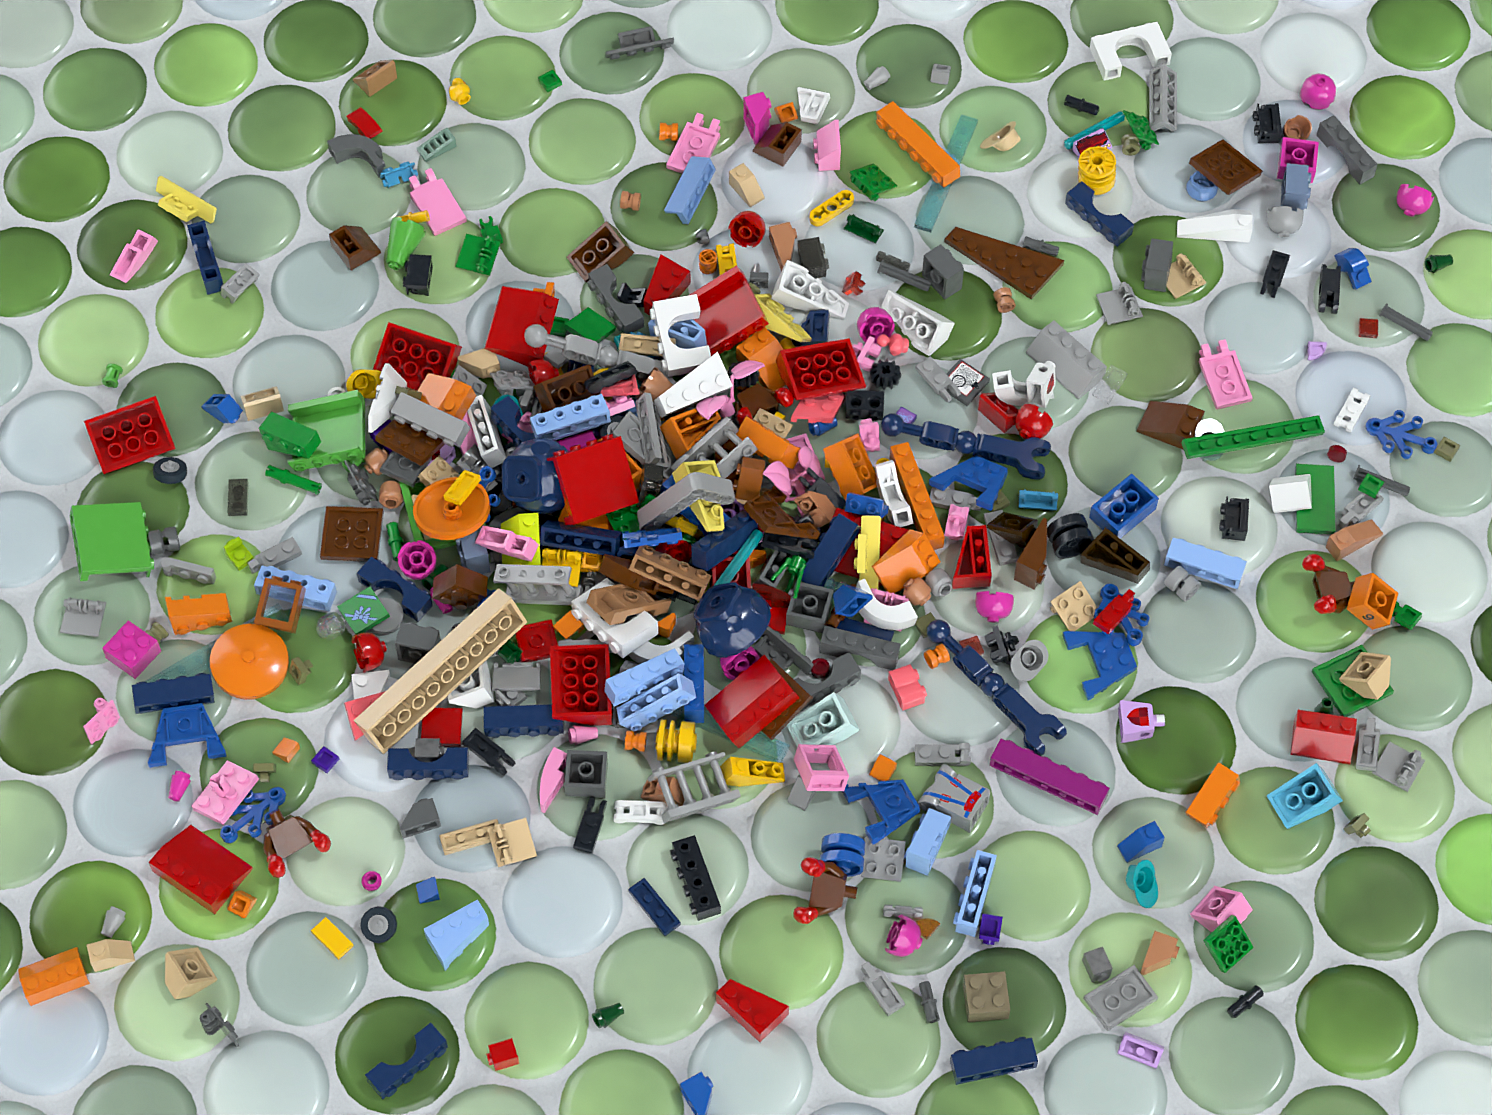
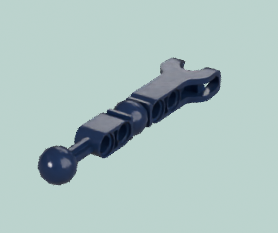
M895 413L884 416L881 421V429L889 437H896L901 433L919 437V442L926 446L952 451L956 448L962 454L973 452L972 456H979L989 461L1013 466L1025 478L1040 480L1045 476V467L1035 462L1032 457L1049 454L1051 444L1046 440L1031 437L1023 442H1017L980 433L976 437L973 432H959L958 428L932 421L924 422L923 426L906 423L900 415Z
M936 619L927 626L926 632L929 640L936 644L943 643L955 655L953 657L954 664L978 687L981 686V690L985 695L993 697L992 701L1023 732L1025 748L1032 750L1034 754L1043 756L1045 754V745L1039 736L1050 734L1057 740H1060L1067 735L1065 726L1057 717L1037 712L1008 683L1005 684L1001 675L993 673L994 669L971 646L967 645L963 648L951 636V629L946 621Z

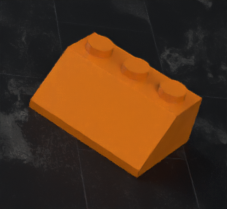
M858 433L823 448L825 458L832 469V475L836 479L840 487V493L845 501L848 493L862 495L877 487L876 473Z
M78 947L18 969L20 982L30 1006L90 984Z

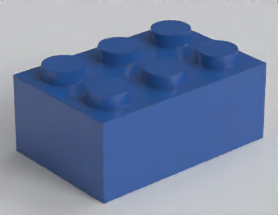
M1130 474L1091 506L1089 518L1102 530L1106 527L1121 539L1156 510L1159 498L1133 474Z

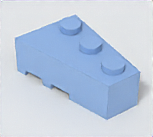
M693 319L677 322L668 330L669 338L676 339L677 347L691 349L707 345L705 329ZM650 320L648 323L650 336H655V320Z
M930 808L926 814H922L919 822L920 827L918 831L914 832L911 840L912 843L904 855L907 868L927 876L929 875L950 827L951 816Z
M476 900L424 928L425 937L445 971L457 956L459 957L463 950L489 926L488 916L479 901Z

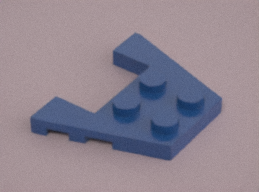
M974 456L930 478L929 486L944 491L954 481L983 492L976 499V505L991 511L994 501L997 500L998 492L1007 477L1008 469L979 456Z
M680 528L656 529L655 531L638 530L631 533L623 531L622 540L624 541V548L644 545L658 546L659 543L667 542V544L679 543L678 540H682V532Z
M1064 631L1062 634L1068 650L1088 646L1099 674V678L1082 682L1081 686L1087 701L1137 669L1135 659L1124 633H1113L1111 636H1106L1102 632Z
M202 703L164 708L162 710L156 739L153 742L152 753L148 759L149 768L167 765L166 746L201 741L207 742L209 759L227 757L226 751Z
M903 779L880 781L875 785L858 783V786L849 787L846 784L845 790L842 791L848 803L868 797L881 818V822L865 827V833L872 845L882 840L920 812V806Z

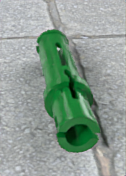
M268 465L267 468L269 470L266 469L265 476L277 479L282 484L288 483L316 495L320 493L318 489H322V483L290 473L287 469L282 470Z

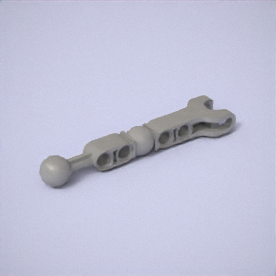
M539 324L529 326L524 334L525 341L529 346L539 348L545 344L562 349V355L565 358L593 366L597 363L601 368L610 369L629 361L636 367V380L644 382L650 376L651 370L657 367L673 385L677 383L672 376L668 377L667 372L663 371L662 363L659 360L629 351L619 350L617 352L611 346L602 347L601 343L599 344L596 341L573 334L567 335L563 339L547 334L546 329Z

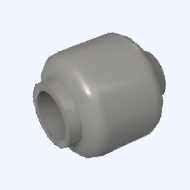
M936 568L926 575L925 582L931 587V593L934 596H946L951 592L953 580L945 570Z

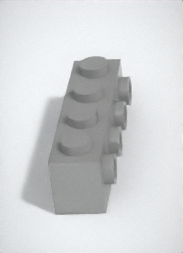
M403 392L400 393L390 411L397 422L401 424L406 422L411 425L412 429L418 432L423 430L433 439L438 437L450 447H453V445L460 447L470 430L469 425L465 421Z

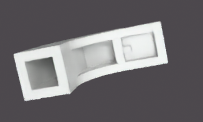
M1011 370L992 373L996 396L1001 401L1015 406L1028 404L1027 382L1016 381L1012 377ZM1052 392V394H1051V396H1050V399H1053V398H1054V393H1053V392Z
M890 460L874 465L880 499L884 500V505L889 506L887 517L891 524L898 527L914 524L910 506L905 501L900 490L894 461Z
M865 579L857 582V588L873 596V599L859 611L866 621L878 628L888 630H901L915 625L918 616L910 601L896 606L884 605L874 597Z
M688 631L673 643L665 646L654 645L647 641L628 655L636 663L641 664L675 648L684 662V644H694V636Z

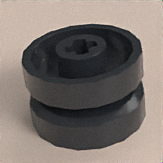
M1073 513L1054 520L1047 527V537L1052 543V549L1057 558L1066 559L1078 556L1094 541L1092 532L1088 529V523L1083 514Z

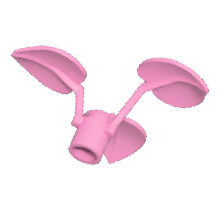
M752 360L736 365L731 370L730 381L733 386L730 388V397L727 395H715L713 398H705L696 405L698 413L707 420L717 410H719L723 418L732 416L735 413L732 404L735 402L734 379H742L765 367V365Z
M802 447L798 452L799 461L805 469L790 480L788 478V469L780 461L771 463L763 472V475L767 476L787 496L785 502L794 501L796 498L790 497V494H792L790 484L798 480L800 476L805 475L808 467L817 475L820 473L819 459L808 447ZM797 505L800 515H805Z

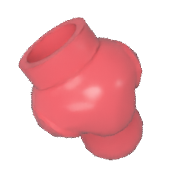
M894 333L890 337L882 334L877 338L878 345L881 347L888 346L893 356L908 351V339L903 338L898 333Z

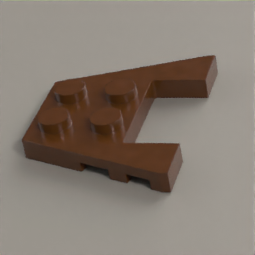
M776 486L770 491H765L763 495L750 499L743 507L765 533L818 539L820 532L811 522L796 524L777 504L784 503L787 496Z

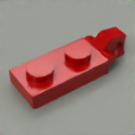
M1128 589L1123 596L1118 595L1094 619L1093 625L1110 634L1131 611L1133 606L1131 602L1134 600L1135 592Z

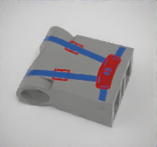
M942 764L934 777V784L926 789L918 801L920 809L926 812L930 808L951 816L952 824L970 833L990 801V789L960 774H956L951 767Z

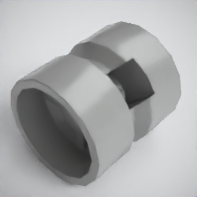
M1177 566L1168 575L1164 585L1172 592L1177 591L1176 595L1186 602L1197 592L1201 583L1195 577H1189V573L1184 568Z

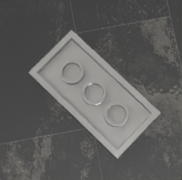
M628 411L611 434L614 437L621 436L624 449L646 467L638 417L631 411ZM665 441L668 468L663 470L646 467L659 479H668L672 476L674 471L670 466L677 461L669 444Z

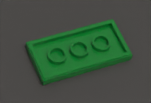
M1296 463L1295 476L1311 475L1312 509L1296 510V533L1334 534L1336 532L1334 466Z

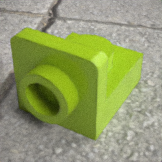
M239 536L229 540L223 547L227 558L238 571L248 566V562L254 559L253 555L243 545Z

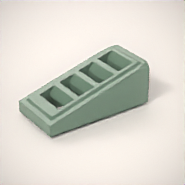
M445 128L417 147V151L424 161L428 162L457 147L456 139L450 130Z

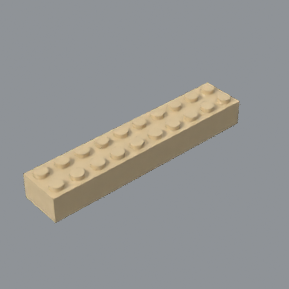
M498 588L354 720L368 741L376 749L385 754L388 748L394 746L527 623V620L513 599Z

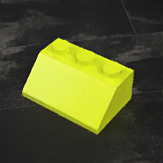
M538 513L518 514L501 523V529L512 531L516 535L531 537L539 544L532 562L502 554V564L541 565Z

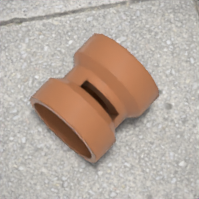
M622 191L620 209L632 208L634 211H639L641 193L635 192L630 194L628 191Z
M1003 287L993 293L999 312L1006 313L1015 308L1016 305L1014 299L1011 298L1012 292L1010 288Z

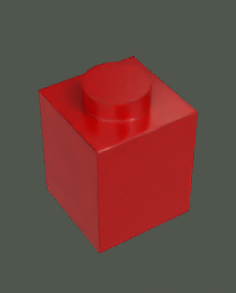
M512 1038L488 1045L490 1053H486L489 1066L494 1065L495 1071L519 1064Z

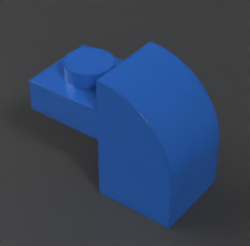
M1348 248L1334 255L1338 266H1341V272L1348 273L1353 289H1358L1372 282L1367 270L1369 263L1359 249Z

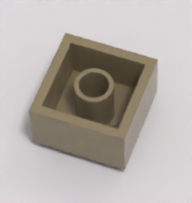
M1005 971L964 975L963 990L968 1022L1009 1019L1010 1003Z

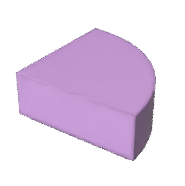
M1308 341V360H1315L1321 357L1325 352L1327 342Z

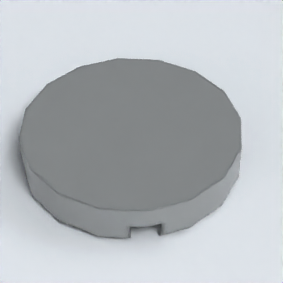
M381 598L379 600L390 617L370 630L376 634L387 635L400 628L404 615L402 607L397 601L390 598Z

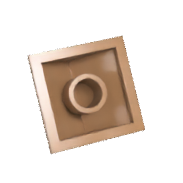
M380 60L353 78V81L371 97L397 79L395 62L393 60Z

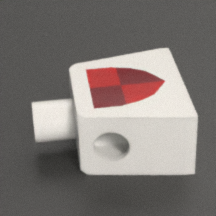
M1046 361L1045 364L1036 363L1026 380L1028 404L1046 408L1056 383V365L1053 362Z

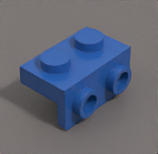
M848 493L846 496V512L864 516H880L881 518L888 514L889 506L884 505V500L854 493Z

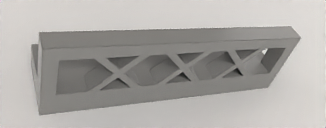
M1161 64L1149 71V127L1155 131L1164 126L1174 132L1177 130V73L1166 65Z
M644 392L635 403L646 467L666 470L668 468L664 437L660 429V415L652 401L651 393Z

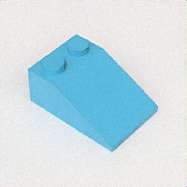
M1317 763L1267 795V798L1287 829L1325 813L1343 801L1324 769Z

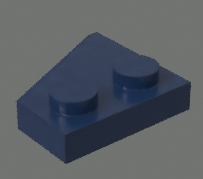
M813 310L809 312L806 321L802 323L801 327L812 339L810 342H799L792 339L794 346H807L828 342L829 310Z

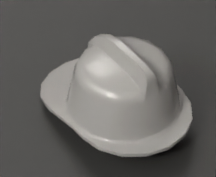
M1029 640L1013 655L1010 666L1013 675L1018 680L1024 682L1032 680L1046 665L1049 656L1046 646L1041 641Z

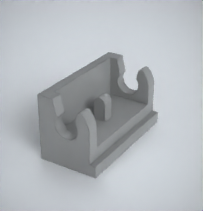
M245 263L221 287V296L224 299L228 296L233 304L253 282L258 280L260 274Z

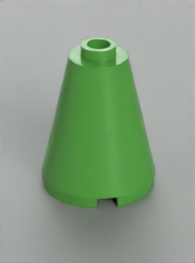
M401 217L392 218L390 224L386 263L389 264V268L394 270L402 269L405 266L410 254H413L426 234L423 226L409 219L407 222L401 221Z

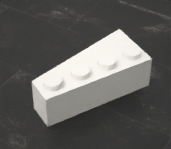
M718 352L654 400L661 418L696 404L705 398L727 391L733 386Z

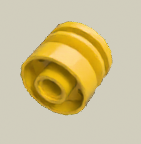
M1099 146L1084 150L1078 160V183L1083 181L1095 191L1094 195L1109 192L1114 187L1116 181L1115 155L1111 150Z
M661 719L655 744L657 760L663 761L664 752H667V761L669 762L672 760L673 753H677L678 762H692L697 744L695 722L682 721L679 730H676L674 720H671L670 728L667 729V720Z

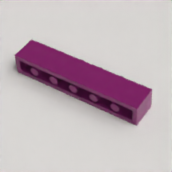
M1001 738L990 759L989 766L1096 815L1099 814L1110 788L1103 782L1091 780L1083 773H1076L1065 765L1052 762L1048 757L1034 754L1032 750L1021 748L1011 740Z

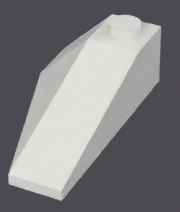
M1231 209L1178 220L1177 237L1250 242L1253 215L1249 210Z
M787 260L775 284L771 300L787 307L808 312L813 310H829L830 317L844 320L849 303L833 290H828L823 286L821 280L815 279L808 274L809 271L806 268Z
M888 290L881 306L891 315L893 321L900 326L902 333L907 335L912 341L911 344L928 356L932 355L948 340L955 324L944 316L891 290Z
M385 363L381 371L380 379L383 381H381L380 385H377L376 397L373 399L368 416V432L370 433L374 432L393 416L390 411L399 397V394L395 393L396 386L407 388V382L387 363Z
M487 660L448 695L449 703L479 708L494 702Z

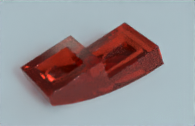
M753 583L752 589L756 590L765 600H771V607H789L791 600L789 594L768 585Z

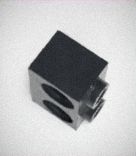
M847 391L846 419H871L872 421L883 419L884 391Z

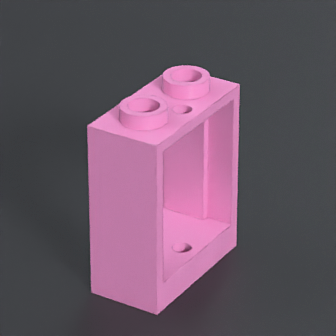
M798 744L794 762L806 790L844 791L849 774L836 745ZM810 763H827L830 771L812 770Z

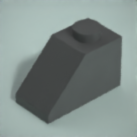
M424 798L412 805L400 826L403 839L441 827L433 798Z

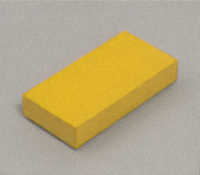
M464 469L443 495L444 500L461 506L479 484L481 476Z
M326 917L311 930V933L338 960L354 947L353 943Z

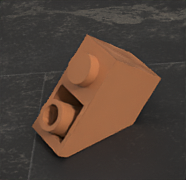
M808 491L794 499L804 514L809 513L814 520L812 525L815 528L831 522L836 508L826 495Z
M666 777L675 804L683 806L685 799L678 780L674 777ZM658 779L651 782L647 780L643 786L640 798L647 801L666 803Z

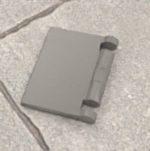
M494 662L492 690H540L541 662H537L536 667H532V662H514L513 664L503 662L502 668H498V662Z

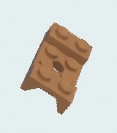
M617 584L591 590L586 603L606 623L614 625L625 622L626 617L629 615L642 613L643 611L653 616L667 613L672 600L670 598L659 600L653 594L623 584Z

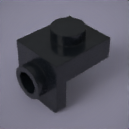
M622 283L617 297L621 303H635L637 307H644L647 289H630L627 283Z

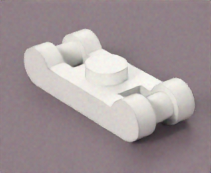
M1354 387L1333 424L1338 428L1339 426L1345 428V431L1349 433L1352 432L1371 396L1367 393L1358 392L1359 390ZM1354 399L1360 400V404L1355 402Z
M626 800L614 802L616 814H614L613 821L615 823L665 824L661 817L664 811H666L665 802ZM630 809V813H624V810ZM650 810H655L656 814H650Z

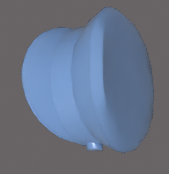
M1199 171L1194 172L1190 176L1186 185L1188 194L1197 201L1211 200L1218 191V187Z

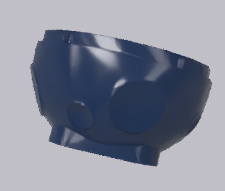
M544 437L520 443L504 460L502 465V490L504 496L508 500L513 501L517 507L529 513L548 514L564 508L565 501L553 460L547 461V458L554 456L553 452L559 450L567 452L568 450L565 446H561L558 442Z
M736 582L712 586L703 594L694 612L698 637L710 655L721 658L737 655L751 647L762 636L769 625L771 618L770 609L772 608L756 590L740 586Z

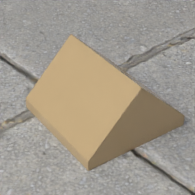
M277 386L241 396L248 421L268 416L271 411L274 413L284 411Z

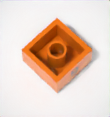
M1374 573L1356 577L1347 610L1372 630L1388 626L1391 622L1398 592Z

